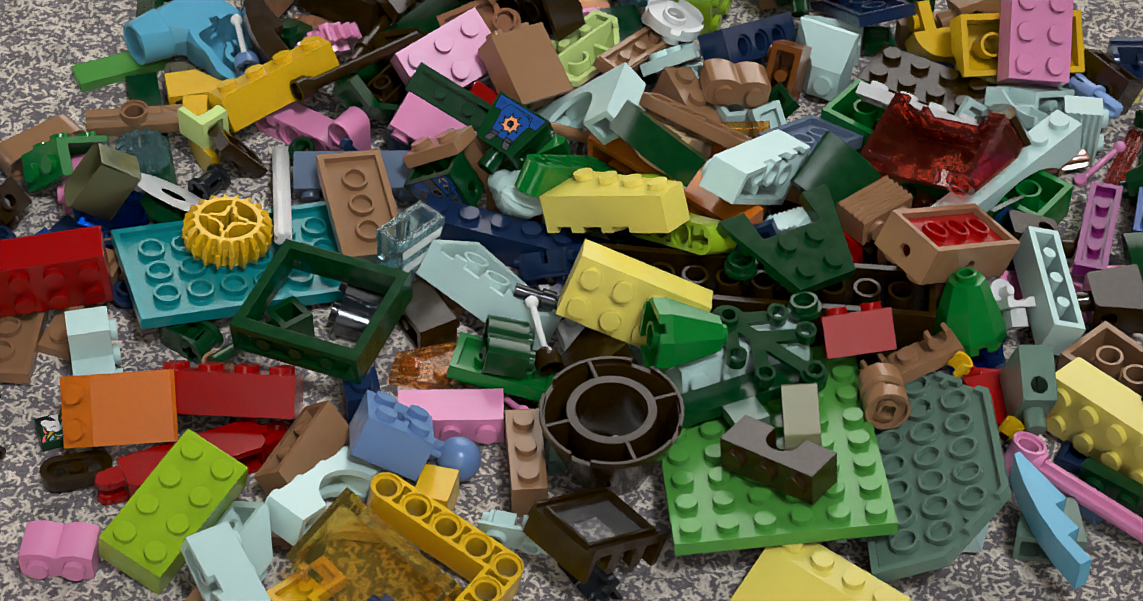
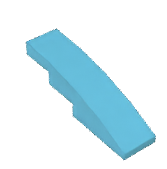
M1021 452L1014 454L1009 479L1019 509L1033 536L1052 564L1074 589L1086 584L1092 558L1076 543L1079 527L1064 513L1067 498Z

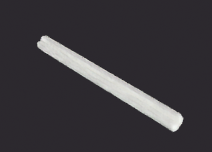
M285 145L281 148L275 146L272 149L274 242L278 245L282 244L285 239L292 240L290 160L288 147Z

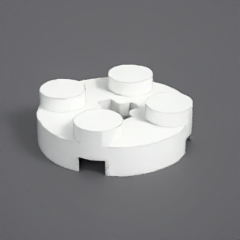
M649 0L641 17V21L645 25L662 35V40L670 45H678L679 41L691 42L698 39L697 36L700 35L704 27L702 25L704 18L701 12L685 0H679L678 3L670 0Z

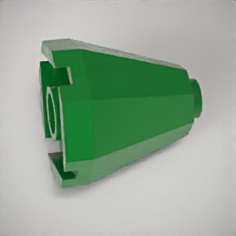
M969 267L960 268L953 272L947 280L936 312L934 335L942 332L940 324L944 322L954 332L963 345L965 353L970 358L978 356L979 349L988 347V353L997 351L1007 336L1006 323L986 278L980 271Z
M652 297L649 299L650 301L644 302L639 327L640 336H646L647 345L641 346V356L646 368L650 369L651 366H654L664 372L721 351L722 345H726L728 329L726 324H722L719 315L666 297Z

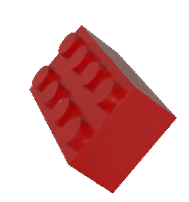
M100 225L0 240V318L114 301L111 269Z
M169 360V362H163V367L153 369H174L177 414L295 419L303 410L304 372H295L294 365H274V367H269V371L260 370V364L239 363V365H234V369H225V362H204L198 364V367H190V361Z

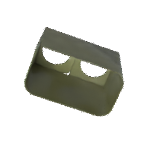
M95 142L65 183L64 195L66 206L106 222L112 220L124 204V201L142 179L137 157Z

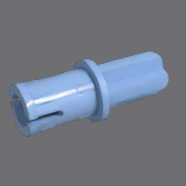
M1081 73L1075 74L1079 80L1074 76L1071 77L1068 89L1075 90V94L1078 96L1103 98V107L1109 110V119H1117L1120 116V113L1123 111L1122 104L1108 95L1103 86L1095 85Z

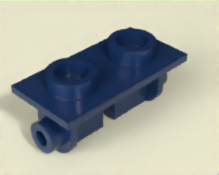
M570 246L546 250L547 263H545L543 250L524 252L514 258V267L520 272L519 278L525 281L528 286L546 283L545 278L554 277L555 283H558L562 280H567L578 256V251Z

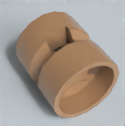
M875 363L861 371L857 378V387L867 422H872L873 427L878 429H892L906 422L910 416L911 406L900 370L895 365L889 363Z

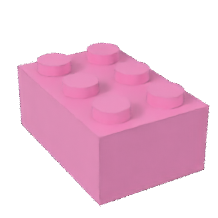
M1001 0L997 83L1059 87L1070 83L1074 0Z
M474 7L395 53L390 62L405 86L408 84L419 63L422 62L467 89L476 80L480 81L489 76L477 49L487 41L486 36L491 32Z

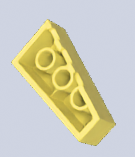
M582 168L576 170L571 178L539 196L548 233H559L563 227H571L572 233H585L587 228L601 227L602 233H614L629 228L630 233H670L690 220L683 183L667 180L666 177L647 178L642 177L641 174L622 175L617 174L616 171L597 172L593 171L592 168Z

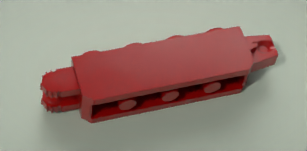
M249 417L199 432L197 435L247 466V475L259 471L268 458L267 454L272 453L288 430L283 421L258 425L254 417ZM177 441L166 442L117 458L118 466L98 472L95 475L96 480L94 481L95 487L100 489L98 490L97 501L107 507L108 505L112 506V504L116 505L129 501Z

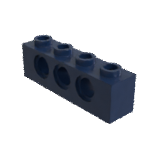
M789 11L697 37L704 61L719 58L734 64L745 61L763 64L766 63L768 49L774 41L786 39L796 42L797 35L791 12Z

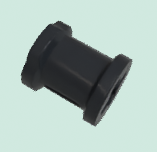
M212 163L207 167L203 175L188 181V190L199 198L208 201L210 196L217 193L220 189L225 190L230 187L231 179L222 166Z

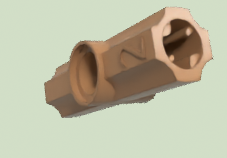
M129 100L124 102L120 108L86 110V131H95L97 136H123L129 142H142L150 134L180 132L177 109L183 105L147 106L143 101Z

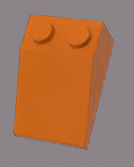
M174 369L59 377L64 449L178 441Z

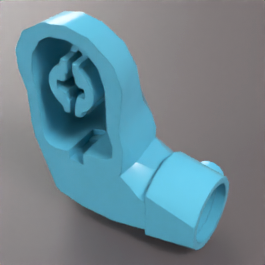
M172 0L124 24L123 35L126 46L133 59L140 65L173 57L174 54L187 55L193 64L205 69L214 78L221 81L240 77L236 74L234 60L235 56L241 51L235 26L231 24L230 19L234 14L241 16V11L225 0Z

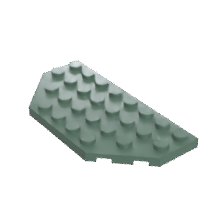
M938 371L936 374L930 372L905 384V390L911 406L910 416L906 422L892 429H878L874 427L898 521V534L867 537L872 575L881 581L889 582L950 566L1012 497L993 400L988 388L980 385L973 388L963 384L962 380L958 377Z

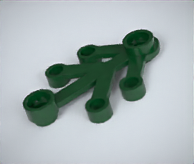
M779 303L771 304L767 311L742 312L739 308L731 305L719 306L713 310L712 313L719 315L722 324H726L728 329V340L725 345V363L729 368L738 370L746 365L747 351L739 344L738 336L750 343L755 366L754 382L757 386L769 388L775 382L776 370L769 364L768 354L799 374V384L817 383L818 392L825 389L828 380V370L823 363L816 360L807 362L780 345L789 343L812 344L817 333V328L813 323L802 321L797 324L796 329L757 331L751 327L765 324L773 327L784 326L787 322L788 309ZM772 314H779L781 317H776ZM801 332H808L810 335H804ZM731 356H739L741 359H734ZM760 374H767L770 377L764 378Z

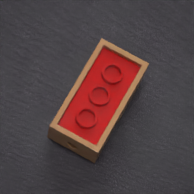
M972 203L892 210L874 244L884 252V257L888 261L897 264L907 273L906 276L910 281L918 285L945 283L953 272L965 267L980 271L985 278L1002 276L1021 242L977 204Z

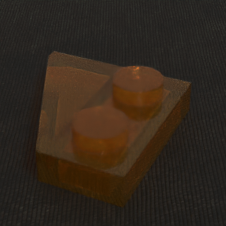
M458 341L397 352L389 375V385L421 390L459 389L460 383L446 377Z

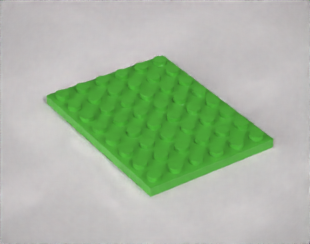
M822 346L809 347L810 360L807 362L819 361L828 370L826 387L823 391L818 392L822 447L837 453V482L814 505L722 467L720 437L731 428L723 416L682 428L678 439L660 461L675 556L898 534V521L873 423L866 420L857 387V378L860 372L855 355L824 359ZM781 397L761 403V405L770 416V425L775 427L776 450L784 451Z

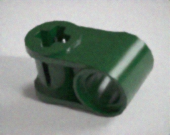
M208 321L158 327L161 344L197 365L202 363V357L206 353L210 352L213 348H219L224 342L220 330Z

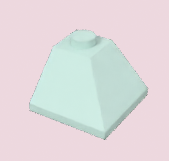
M802 16L800 18L796 43L812 47L802 89L807 94L832 101L849 86L860 34Z
M233 501L215 525L228 521L232 530H236L243 541L244 552L250 563L255 567L262 582L267 575V567L273 561L269 506L264 502Z

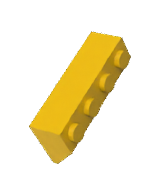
M1073 10L1070 73H1084L1081 10ZM1000 13L960 14L950 19L952 53L962 78L997 76Z
M319 36L307 37L300 42V46L292 50H283L273 55V60L263 65L256 64L247 68L245 74L236 79L229 78L220 82L217 85L218 88L209 92V110L217 105L226 109L229 129L236 132L296 101L290 90L291 80L302 75L315 77L339 66L331 42Z

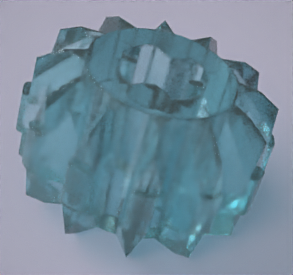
M148 126L144 130L134 128L132 133L124 132L122 139L116 141L115 149L137 157L141 173L148 175L153 173L160 174L163 173V168L169 165V142L165 136L161 135L160 130L150 131Z

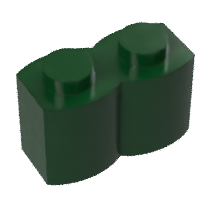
M487 315L481 340L482 372L522 380L525 378L526 371L532 372L536 352L532 351L535 332H530L529 322Z

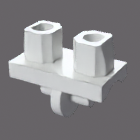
M1000 278L991 281L989 287L1006 323V334L1009 330L1029 327L1026 310L1036 306L1034 296L1016 300L1014 299V287L1009 282Z

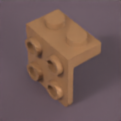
M472 125L457 130L451 128L432 138H429V136L422 137L411 144L412 149L402 157L407 168L410 169L459 154L462 151L484 184V189L489 188L487 181L490 174L482 170L477 164L485 152L476 138Z

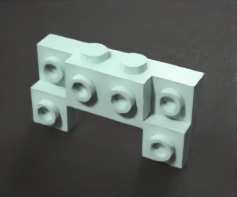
M1068 84L1059 87L1035 85L987 86L984 105L990 107L993 104H1010L1014 106L1026 130L1029 131L1055 110H1062L1064 95H1078L1075 94V90L1068 89Z

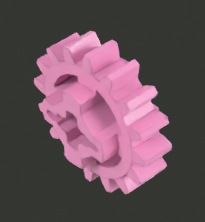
M338 21L336 23L327 22L318 25L316 29L306 33V37L302 39L310 36H319L331 42L338 60L339 57L351 51L350 48L354 47L353 44H356L362 36L355 22H346L341 25ZM297 42V46H295L294 48L300 46V42Z

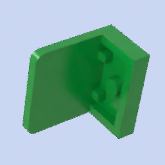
M95 131L80 133L77 137H70L69 133L63 132L51 135L48 142L34 144L32 146L33 150L21 155L24 168L23 177L27 182L28 192H41L69 178L73 172L70 154H85L95 142L105 145L109 143L108 136H97Z

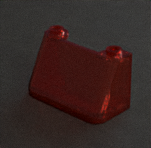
M896 92L860 155L881 174L880 178L888 175V177L948 190L958 196L965 197L966 195L977 193L1016 161L1023 149V144L1005 114L990 112L987 119L983 118L979 126L935 117L927 106H923L921 110L913 107L909 103L912 99L909 94Z

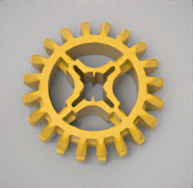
M224 193L222 197L217 198L211 195L208 201L199 199L198 205H190V210L188 213H185V218L183 219L182 238L187 252L193 254L194 260L202 259L204 266L215 264L217 270L221 266H228L232 270L234 266L239 265L245 269L248 262L257 264L258 258L266 256V252L270 249L273 241V225L269 217V211L263 210L261 203L253 204L251 197L243 200L239 198L238 194L234 197H227Z

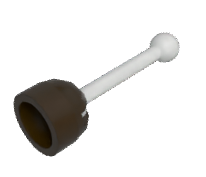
M530 295L525 299V305L531 310L541 347L536 351L534 363L536 372L543 376L555 374L564 367L562 357L556 348L547 346L537 310L539 300L536 296Z

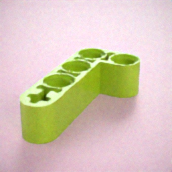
M664 173L641 174L642 177L647 178L666 177L667 180H672L669 175ZM689 213L690 220L670 233H631L633 236L698 255L731 253L737 245L728 236L724 239L718 234L716 228L720 220Z

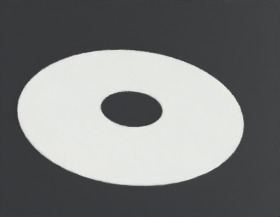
M141 173L142 179L138 186L174 207L188 212L190 205H198V201L201 199L173 183ZM162 189H167L177 193L178 195L182 196L185 199V201L178 200L167 195L162 191Z

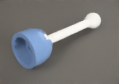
M234 14L230 22L235 26L241 51L235 56L234 66L236 74L242 76L247 68L260 64L254 52L246 49L241 28L243 19L239 14Z

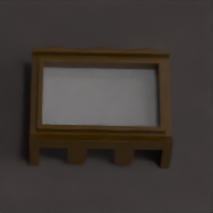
M608 485L535 501L528 512V520L523 529V533L582 584L588 582L597 558H600L598 568L607 575L614 571L624 551L622 561L630 568L637 566L641 558L650 566L654 565L670 531L658 533L654 526L615 493L610 491L611 486Z

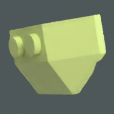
M595 9L584 17L585 25L560 41L551 40L573 89L581 86L600 72L592 66L597 56L620 43L617 17Z

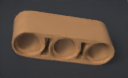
M61 114L0 142V169L9 178L12 176L15 181H19L24 178L21 155L33 150L32 146L34 144L50 141V136L53 134L67 132L70 137H77L78 134L85 131L68 115Z

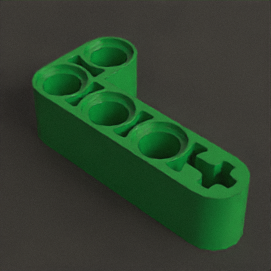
M527 154L514 186L527 195L539 197L574 176L573 173L582 168H592L593 171L597 172L616 171L617 174H626L600 159L587 155Z

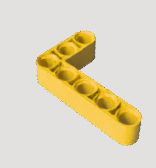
M382 472L372 478L366 507L368 513L470 581V584L455 601H483L481 599L487 601H510L516 595L524 571V563L516 553L399 476L390 472Z

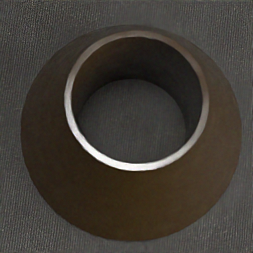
M621 356L588 358L571 364L552 378V384L545 393H542L539 403V420L542 431L575 480L584 489L588 490L608 485L611 486L610 491L617 496L636 490L644 483L678 439L684 424L683 398L674 382L656 367L651 366L648 369L633 364V358Z

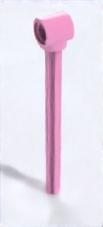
M1019 431L1014 434L1004 454L1008 477H1010L1014 454L1021 452L1061 493L1068 497H1073L1080 505L1143 543L1142 517L1049 460L1051 455L1046 452L1047 446L1038 436L1025 431Z

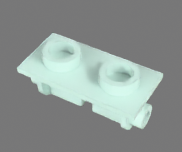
M491 509L490 512L484 511L482 519L478 520V529L505 547L519 549L529 555H538L540 553L549 555L523 533L528 520L527 515H524L521 526L515 525L517 521L516 513Z

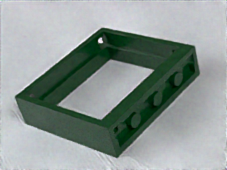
M285 239L229 324L233 346L235 349L360 385L413 298L411 275L409 272L397 268L383 266L368 260L340 254L336 251H329L306 243ZM292 269L386 294L354 348L259 322Z

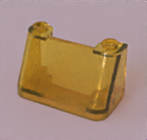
M348 487L343 490L286 554L294 562L290 569L306 584L312 578L337 601H366L373 593L378 598L382 593H387L394 601H455L463 591L461 586L445 571L442 573L438 566L430 562L385 523L378 514L361 502V498Z

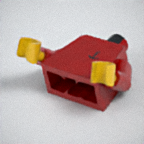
M958 351L946 362L955 369L953 375L963 379V384L973 388L980 385L990 390L1001 440L1006 441L1008 439L1011 442L1015 433L1025 431L1024 422L1013 416H1007L999 380V373L1002 369L976 367L973 365L971 358L962 351Z

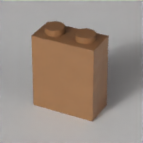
M524 22L508 32H504L503 29L496 30L486 36L487 41L477 49L497 93L502 91L531 110L545 107L573 90L542 22L533 25Z

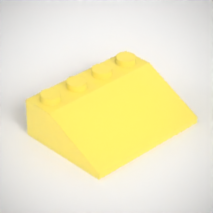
M818 542L766 547L729 601H911V598Z

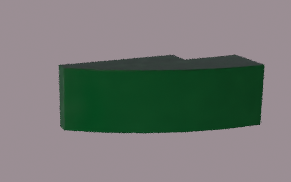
M630 100L625 102L609 126L611 130L673 179L682 182L685 187L691 183L707 160L705 155L683 141L681 136Z

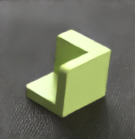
M220 105L199 116L184 106L177 109L180 133L205 150L214 145L208 132L216 124L229 133L227 110Z

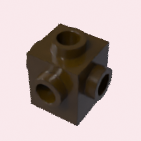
M12 176L0 183V225L9 228L22 219L19 213L32 203Z

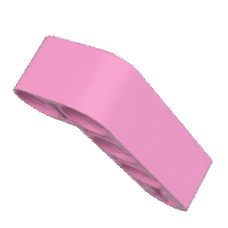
M292 102L255 122V125L261 132L288 145L296 138L305 137L312 141L315 151H344L339 147V144L344 137H348L353 141V146L359 151L371 150L369 118L362 109L355 106L349 107L338 118L333 120L297 102Z

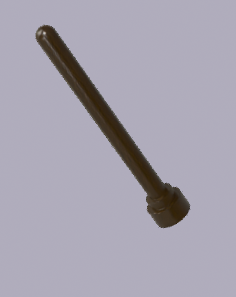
M414 31L315 77L299 76L290 81L291 93L300 104L314 98L319 88L394 55L421 39L422 34Z

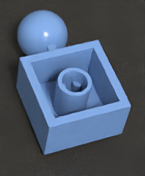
M367 389L349 424L351 455L414 481H417L428 458L435 461L436 466L459 470V482L467 481L475 476L481 465L480 450L472 440L462 436L451 437L445 441L434 438L432 416L425 409L417 405H410V407L397 402L392 395L383 391L375 393Z

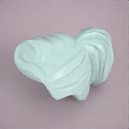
M502 169L495 171L493 175H489L487 185L492 193L495 205L501 213L526 220L543 214L539 197L527 195L515 188L514 185L520 170L509 171Z

